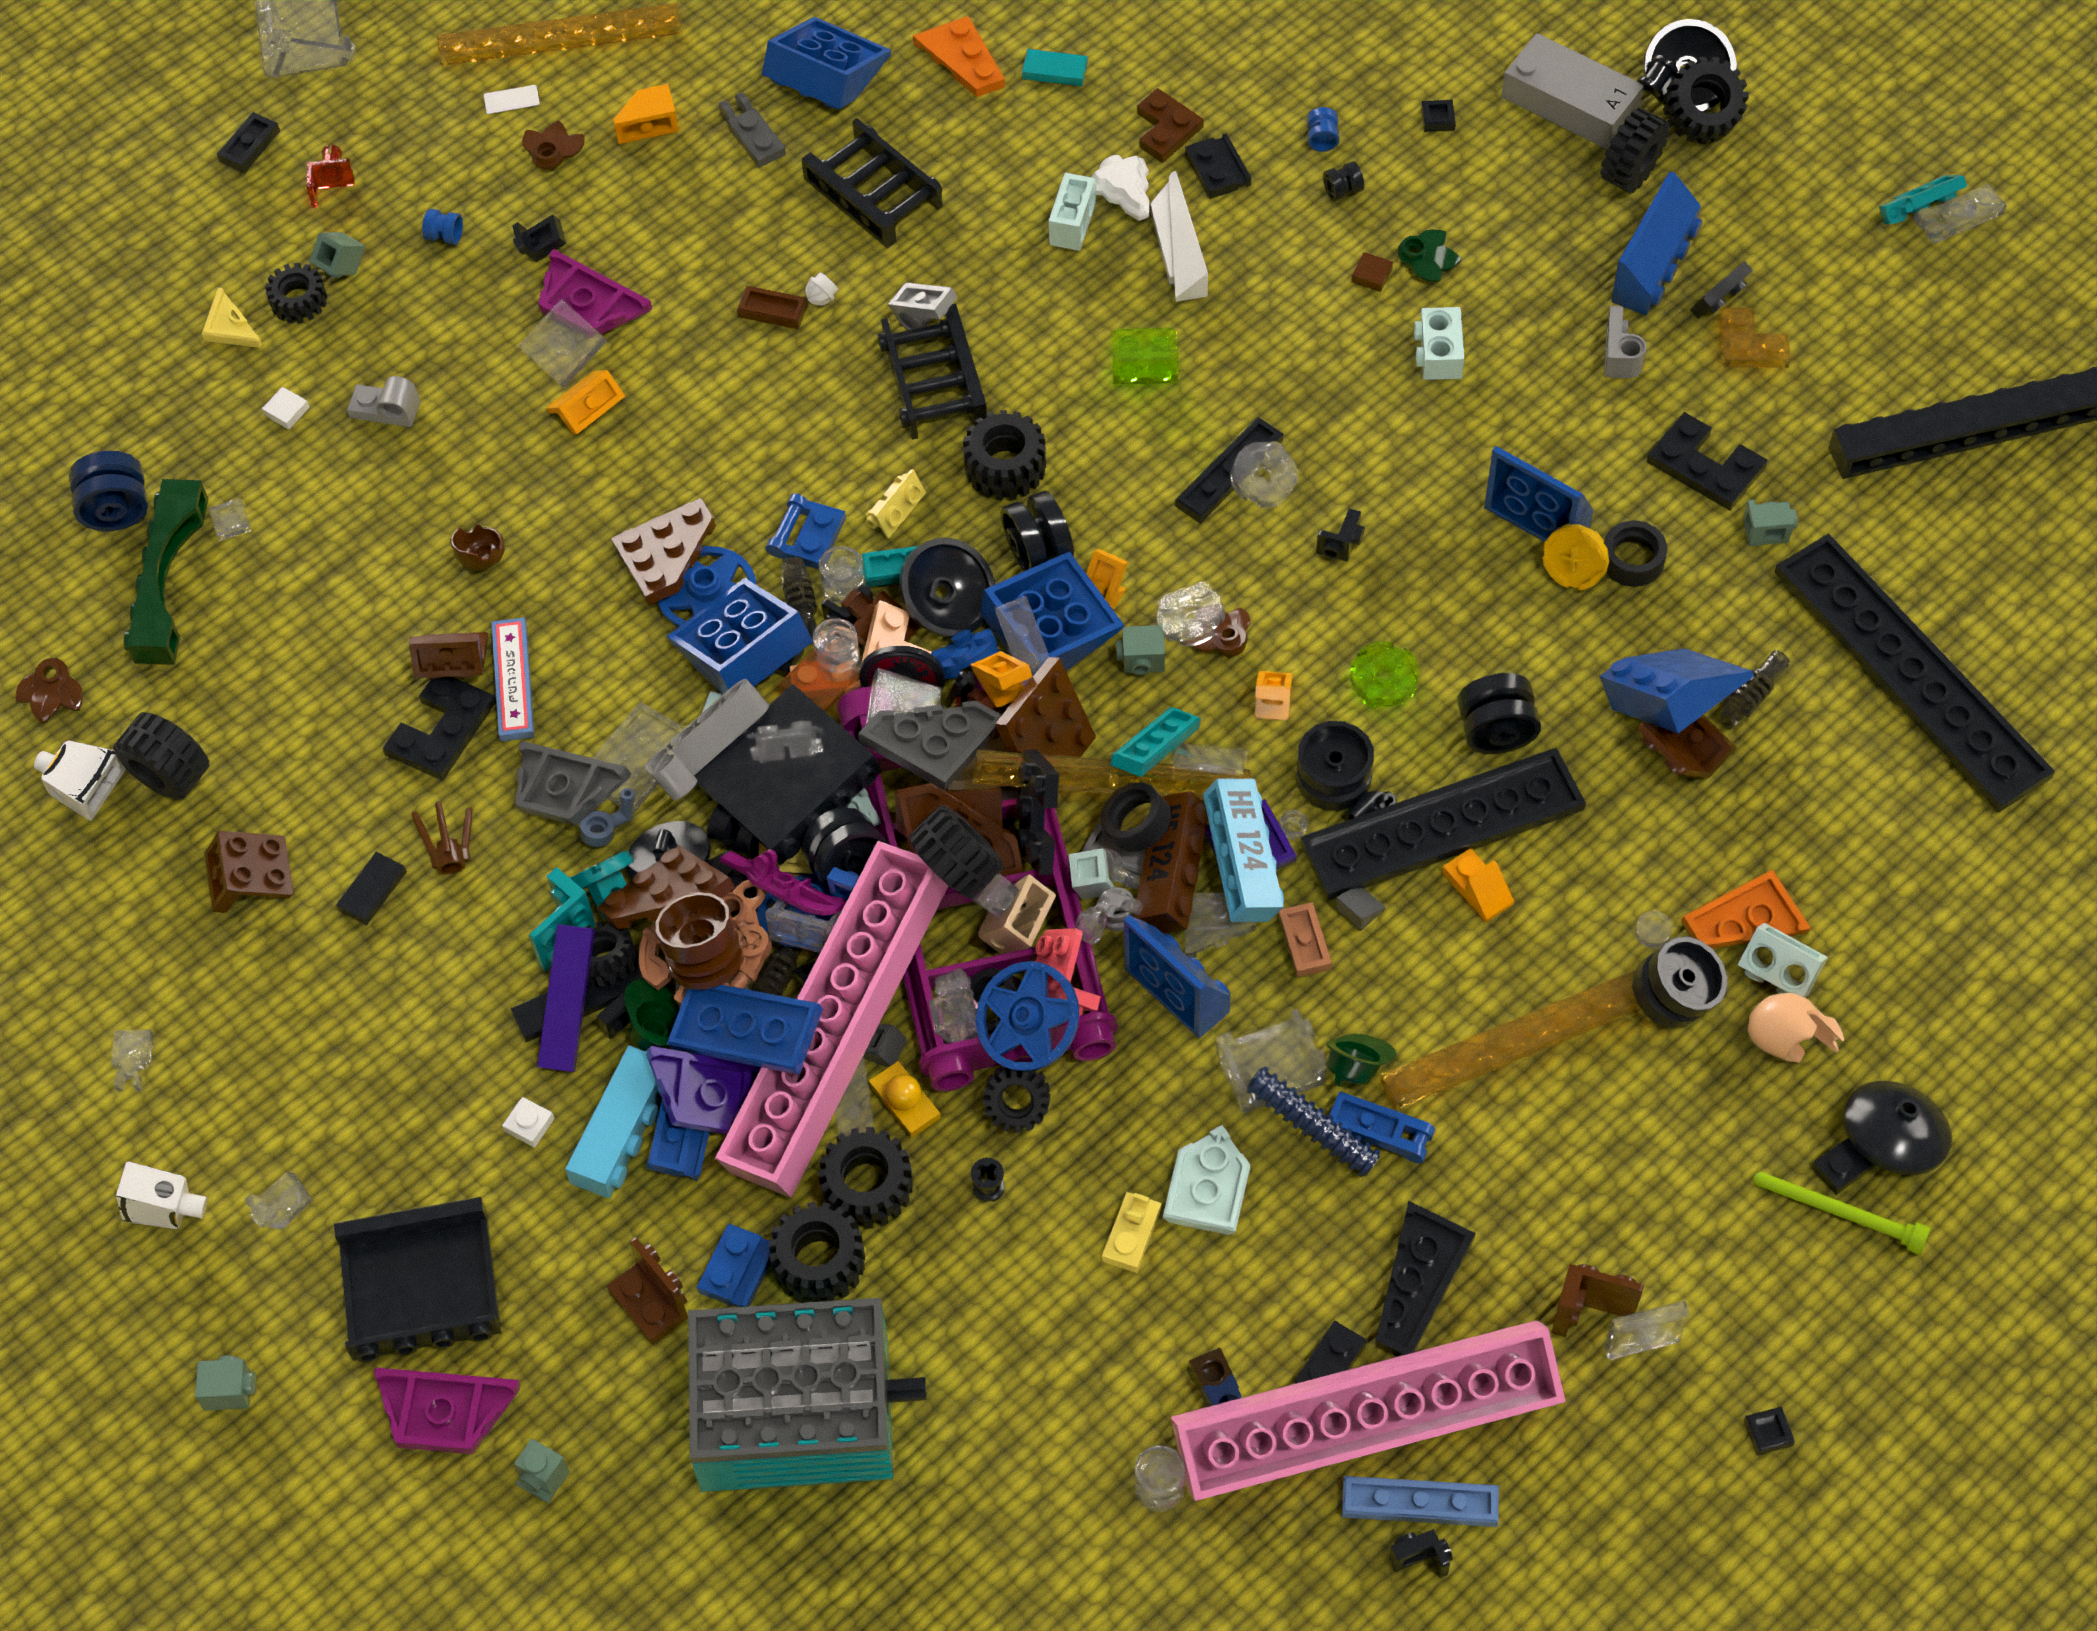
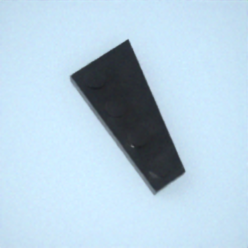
M1408 1201L1376 1337V1347L1397 1357L1415 1352L1475 1239V1232Z

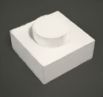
M522 1097L502 1127L504 1132L535 1148L555 1118L549 1110Z

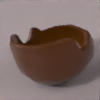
M475 524L473 530L465 532L459 527L450 538L455 558L464 568L478 571L490 568L501 560L505 552L502 534L494 528L482 527L479 524Z

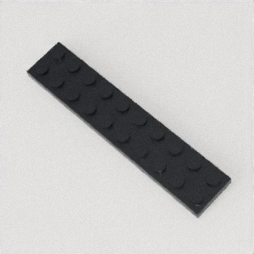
M1829 533L1776 565L1774 573L1998 812H2001L2053 778L2055 770Z

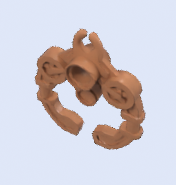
M749 880L743 881L733 892H729L722 897L730 912L739 911L732 919L734 929L738 933L739 941L743 948L744 960L734 979L729 984L725 982L721 985L742 989L750 981L755 982L763 961L772 950L771 939L764 928L759 925L756 909L765 898V891L757 887V896L751 899L746 898L744 891L755 886ZM654 922L649 929L645 927L641 931L643 938L639 949V966L645 982L660 990L670 982L672 975L667 963L658 957L661 945L656 934ZM682 985L679 986L674 996L675 1002L680 1006L687 991V988Z

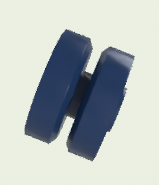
M100 451L90 453L78 459L71 466L69 482L70 490L73 494V513L76 520L86 528L97 531L126 529L139 523L146 515L148 501L144 489L143 468L140 461L132 455L120 451Z

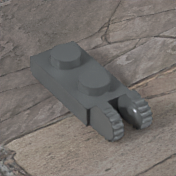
M741 92L735 95L737 106L743 112L738 116H735L732 107L727 101L724 100L719 103L720 112L729 124V129L759 168L786 155L784 145L759 112L752 108L745 94Z

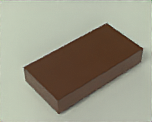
M746 286L737 309V314L740 318L799 329L808 306V301L805 297Z

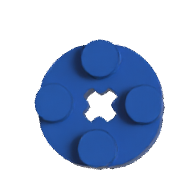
M969 629L956 633L952 637V643L933 651L931 654L943 665L945 679H951L958 676L961 672L960 669L999 651L997 647L999 646L991 629L974 634Z

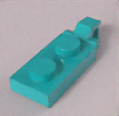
M1945 175L1894 197L1895 200L1879 206L1884 224L1902 222L1905 220L1908 212L1918 213L1930 208L1929 203L1935 200L1942 202L1956 197V191L1967 187L1965 176Z

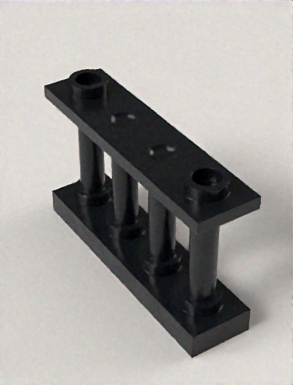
M856 118L852 121L854 140L827 160H820L811 152L801 158L804 180L888 249L897 242L895 230L897 221L925 200L937 210L943 207L942 187L934 177L926 175L883 140L872 126H866ZM861 149H864L873 156L871 160L848 177H840L833 171ZM882 166H885L895 174L868 195H862L854 188ZM904 183L915 191L914 194L890 212H883L875 206Z
M956 303L948 308L947 313L944 315L945 319L940 320L939 324L893 334L891 333L888 319H881L882 333H877L881 353L887 351L903 407L899 409L902 428H909L912 440L918 439L917 422L960 412L972 414L974 424L975 420L979 417L982 419L986 418V401ZM943 336V339L949 338L951 344L947 345L946 349L900 359L895 347ZM950 361L951 364L957 363L958 369L954 370V374L908 384L905 382L903 371ZM958 386V389L964 388L966 395H962V399L913 409L910 396Z

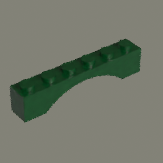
M162 479L160 491L154 495V519L149 520L148 547L145 546L142 551L144 566L142 574H138L136 579L138 594L136 602H132L130 607V618L132 621L130 630H126L124 635V647L126 650H129L135 664L175 665L180 635L172 617L166 610L164 598L165 582L170 565L179 549L204 524L209 499L201 480Z

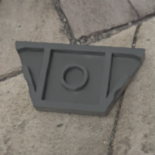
M521 741L519 751L523 758L522 767L517 769L519 787L516 791L515 806L523 813L576 826L629 779L632 773L626 766Z

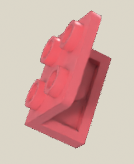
M1076 928L1046 930L1036 945V962L1057 969L1071 983L1082 939V931ZM1048 974V997L1068 1000L1060 983ZM1074 988L1079 1004V1016H1082L1083 1011L1098 1010L1101 996Z

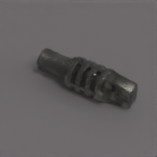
M801 557L783 559L781 565L782 588L786 604L799 612L813 640L811 644L816 643L820 639V633L818 632L815 619L818 607L811 578Z
M1773 650L1758 669L1751 670L1754 677L1725 698L1724 704L1726 706L1721 712L1720 720L1722 725L1733 729L1744 716L1749 718L1774 689V681L1790 665V660L1784 653L1779 650Z
M801 929L786 933V935L791 937L808 938ZM781 944L777 951H773L767 957L766 962L758 973V978L753 982L751 990L783 996L788 983L792 980L794 970L797 968L796 961L803 948Z

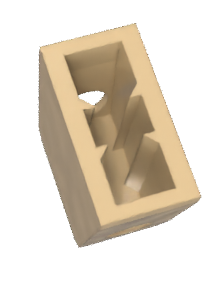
M1028 874L997 896L978 932L979 938L1000 954L1030 948L1056 894ZM1026 903L1025 907L1020 908L1022 904Z

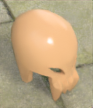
M1778 993L1768 996L1756 1005L1749 1016L1748 1033L1751 1041L1764 1052L1786 1061L1800 1063L1805 1050L1799 1043L1804 1040H1810L1813 1036L1835 1053L1839 1051L1836 1040L1839 1038L1841 1041H1844L1842 1031L1834 1018L1824 1016L1809 999L1794 993Z

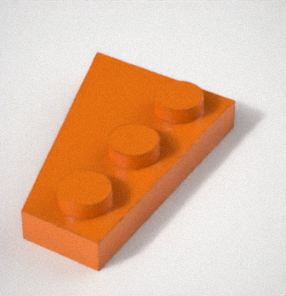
M969 16L913 35V44L920 50L922 48L931 54V59L938 65L943 64L952 72V77L976 97L1005 87V78Z
M1773 869L1684 915L1681 919L1682 924L1692 938L1703 941L1711 948L1749 943L1757 927L1763 923L1788 936L1806 934L1811 929Z

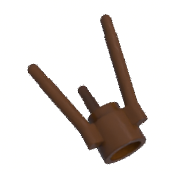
M440 801L435 802L441 841L437 843L436 849L418 812L413 811L411 815L430 855L432 868L438 869V872L442 874H454L462 871L465 868V863L471 861L469 844L472 808H466L462 844L460 845L456 839L449 838L442 803Z

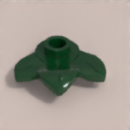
M1430 229L1423 231L1419 236H1409L1400 243L1397 252L1398 258L1402 263L1411 266L1417 277L1428 282L1441 281L1442 272L1453 269L1461 262V257L1457 253L1443 245L1446 239V231Z

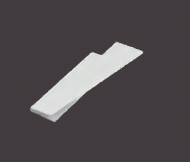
M1174 171L1169 176V182L1151 202L1150 212L1169 284H1175V299L1177 302L1207 297L1208 272L1177 172Z

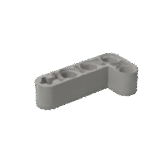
M747 679L737 682L659 750L646 763L645 770L673 800L682 798L696 785L697 778L694 775L767 711L769 704Z

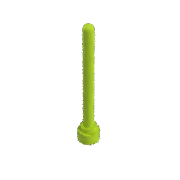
M1764 1172L1756 1173L1753 1178L1754 1183L1759 1187L1900 1239V1244L1907 1246L1906 1250L1918 1255L1922 1254L1931 1229L1929 1226L1916 1222V1225L1908 1223L1905 1226Z

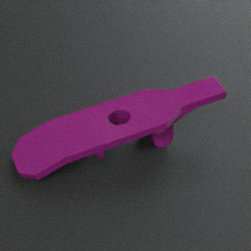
M769 849L755 857L754 860H748L732 851L720 858V862L745 874L751 884L807 913L823 916L837 914L843 910L846 904L845 900L841 897L826 895L813 888L811 879L807 878L801 882L795 879L793 875L780 871L779 867L776 866L777 854L774 850Z

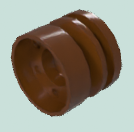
M700 892L683 895L670 902L660 912L655 922L656 934L665 953L671 975L678 984L688 989L704 990L725 983L739 971L744 960L743 948L739 941L738 933L734 929V922L729 907L722 898L712 893Z

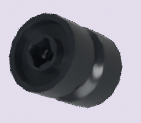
M717 805L708 823V839L724 847L732 845L733 851L748 858L754 859L759 855V842L722 807Z

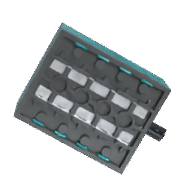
M881 1298L688 1310L690 1460L701 1492L893 1479L891 1403L927 1400L925 1377L890 1379L888 1334Z

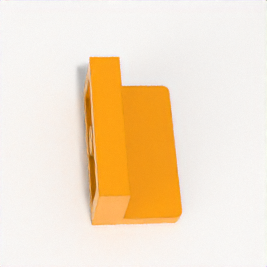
M608 370L592 371L547 406L546 410L549 414L558 413L570 432L578 434L623 399L625 394Z

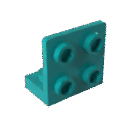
M558 867L547 875L551 888L549 895L556 904L555 911L529 934L539 966L544 971L552 965L557 924L576 927L590 925L592 929L596 926L586 892Z

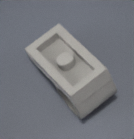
M905 283L888 305L900 324L905 329L911 330L925 327L932 318L941 319L957 296L951 287Z
M1610 306L1606 329L1604 377H1636L1642 372L1647 349L1646 342L1638 335L1628 334V320H1623V306Z
M392 376L386 380L384 388L357 384L347 411L350 418L412 427L421 401L416 387L411 381L403 377Z

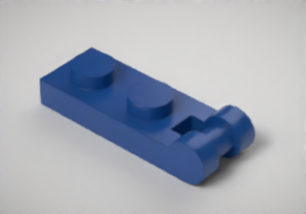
M1339 1091L1330 1113L1334 1116L1333 1121L1335 1123L1338 1121L1342 1122V1128L1345 1130L1350 1128L1352 1130L1351 1134L1354 1137L1359 1135L1362 1137L1361 1141L1403 1155L1407 1160L1414 1163H1423L1427 1153L1426 1143L1432 1140L1436 1130L1432 1124L1341 1091ZM1404 1131L1413 1135L1412 1141L1401 1138Z

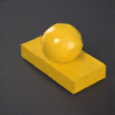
M899 1061L869 1080L872 1090L911 1139L941 1119L940 1112L922 1091L919 1082L909 1075Z

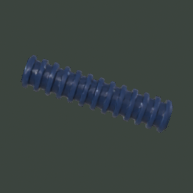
M1261 1067L1247 1085L1246 1093L1249 1095L1251 1093L1255 1094V1100L1258 1102L1260 1100L1266 1102L1264 1106L1267 1109L1270 1106L1274 1108L1273 1113L1275 1115L1282 1114L1284 1116L1283 1121L1288 1122L1290 1120L1293 1123L1292 1127L1294 1129L1298 1127L1302 1129L1301 1134L1304 1136L1310 1135L1313 1143L1318 1141L1321 1144L1320 1148L1322 1150L1329 1149L1330 1156L1334 1157L1337 1155L1339 1157L1338 1162L1341 1164L1346 1162L1349 1164V1170L1355 1169L1358 1171L1357 1176L1360 1178L1366 1176L1379 1159L1380 1151L1378 1149L1374 1151L1370 1149V1143H1362V1137L1359 1135L1354 1137L1351 1134L1352 1130L1350 1128L1343 1129L1342 1122L1338 1121L1335 1123L1333 1121L1334 1116L1323 1114V1108H1315V1102L1312 1100L1307 1102L1305 1100L1306 1096L1303 1093L1299 1096L1295 1093L1297 1090L1295 1087L1288 1088L1286 1086L1287 1081L1282 1080L1280 1082L1277 1079L1278 1075L1276 1073L1271 1075L1268 1073V1067Z

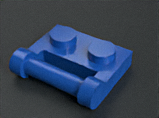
M791 494L787 502L788 509L775 536L769 539L765 549L774 557L822 570L846 520L845 511L809 501L800 494ZM799 515L808 516L794 546L787 545L786 542Z

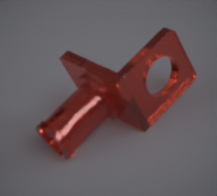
M331 145L330 154L329 146L323 147L322 161L307 162L306 187L312 208H317L318 189L353 186L355 184L350 159H341L342 151L336 145Z

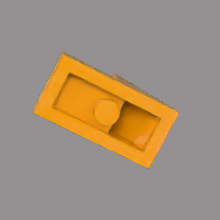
M1101 549L1094 550L1086 574L1114 610L1126 588L1120 585L1129 562Z
M1002 651L971 664L974 674L996 707H1001L1014 701L1024 688L1022 682L1033 677L1029 664Z
M1258 672L1255 692V717L1288 720L1293 673Z
M1470 848L1443 866L1442 873L1486 923L1514 905V899L1498 864L1494 860L1485 865Z

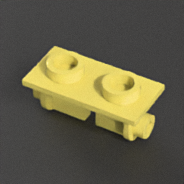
M913 469L908 474L897 476L894 479V483L884 494L886 500H879L866 513L865 523L872 529H875L877 526L880 527L887 539L891 537L926 494Z

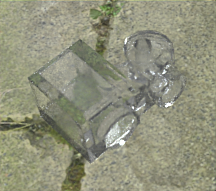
M962 968L936 977L935 992L938 997L929 1001L935 1033L948 1043L978 1037L976 1012L979 1002L973 998V991L970 986L971 980Z

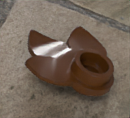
M556 121L542 133L526 130L522 142L525 150L532 154L534 164L538 168L548 170L559 166L563 159L578 154L584 146L585 137L583 134L568 136L563 124L560 121Z
M1218 607L1205 608L1199 614L1201 629L1188 635L1186 641L1188 645L1200 652L1218 650L1227 657L1237 656L1246 647L1248 640L1246 630L1251 624L1250 616L1241 607L1234 609L1229 614Z
M48 658L37 666L35 673L23 678L16 690V701L20 703L30 702L32 713L40 723L44 724L55 714L60 705L73 711H80L83 702V692L79 682L70 677L69 668L62 660ZM51 669H56V675L51 679H47V672Z

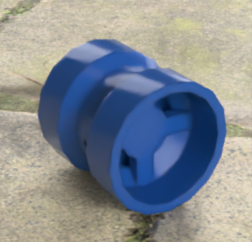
M1319 107L1309 112L1307 115L1309 146L1320 152L1330 151L1337 147L1339 144V131L1337 129L1338 115L1336 111L1327 107Z
M428 209L423 220V238L430 241L443 239L447 244L457 245L463 231L462 215L454 212L445 215L440 210Z

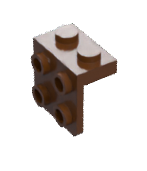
M1704 714L1680 733L1642 722L1638 727L1639 731L1644 735L1642 741L1653 751H1660L1667 759L1665 761L1666 766L1678 776L1683 774L1693 778L1695 776L1710 778L1736 749L1735 745Z

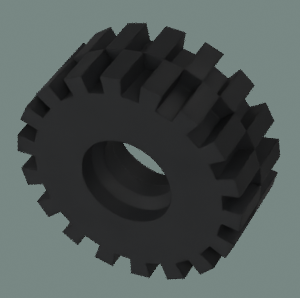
M1640 107L1637 110L1634 109L1631 115L1624 119V124L1619 126L1617 129L1618 133L1610 141L1611 146L1606 150V158L1601 164L1603 167L1600 170L1601 178L1628 193H1634L1637 188L1639 189L1642 186L1643 181L1648 179L1650 171L1654 170L1657 165L1656 161L1661 157L1662 149L1667 143L1666 138L1670 133V130H1668L1670 124L1666 120Z

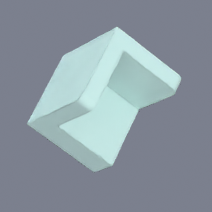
M1103 848L1069 854L1072 888L1082 900L1101 897L1107 889L1115 887L1109 880L1107 855Z

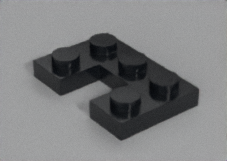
M1683 412L1648 454L1647 463L1731 511L1764 471L1768 460L1739 444L1723 465L1698 452V449L1710 436L1712 427Z
M454 677L430 679L419 695L422 704L444 713L431 734L429 735L400 722L383 747L385 756L444 781L496 704L493 694Z
M1037 749L1024 750L1023 762L1018 767V777L1022 784L1021 796H1018L1016 800V810L1020 817L1019 829L1015 830L1014 835L1017 838L1019 851L1026 858V861L1031 864L1039 875L1053 874L1055 840L1044 829L1045 808H1057L1059 773Z

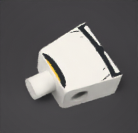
M74 741L64 742L56 755L41 751L34 762V768L43 772L41 780L47 792L53 798L90 821L95 817L126 770L117 758L114 750Z
M127 1161L116 1193L123 1222L171 1229L180 1228L184 1215L202 1219L208 1200L205 1196L190 1194L187 1180L181 1175Z

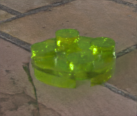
M1381 641L1371 643L1357 653V658L1352 662L1350 681L1356 694L1364 700L1367 706L1372 708L1394 706L1413 697L1419 678V665L1415 656L1406 648L1401 650L1400 648L1393 647L1394 643ZM1380 669H1384L1386 673H1393L1388 679L1378 677Z

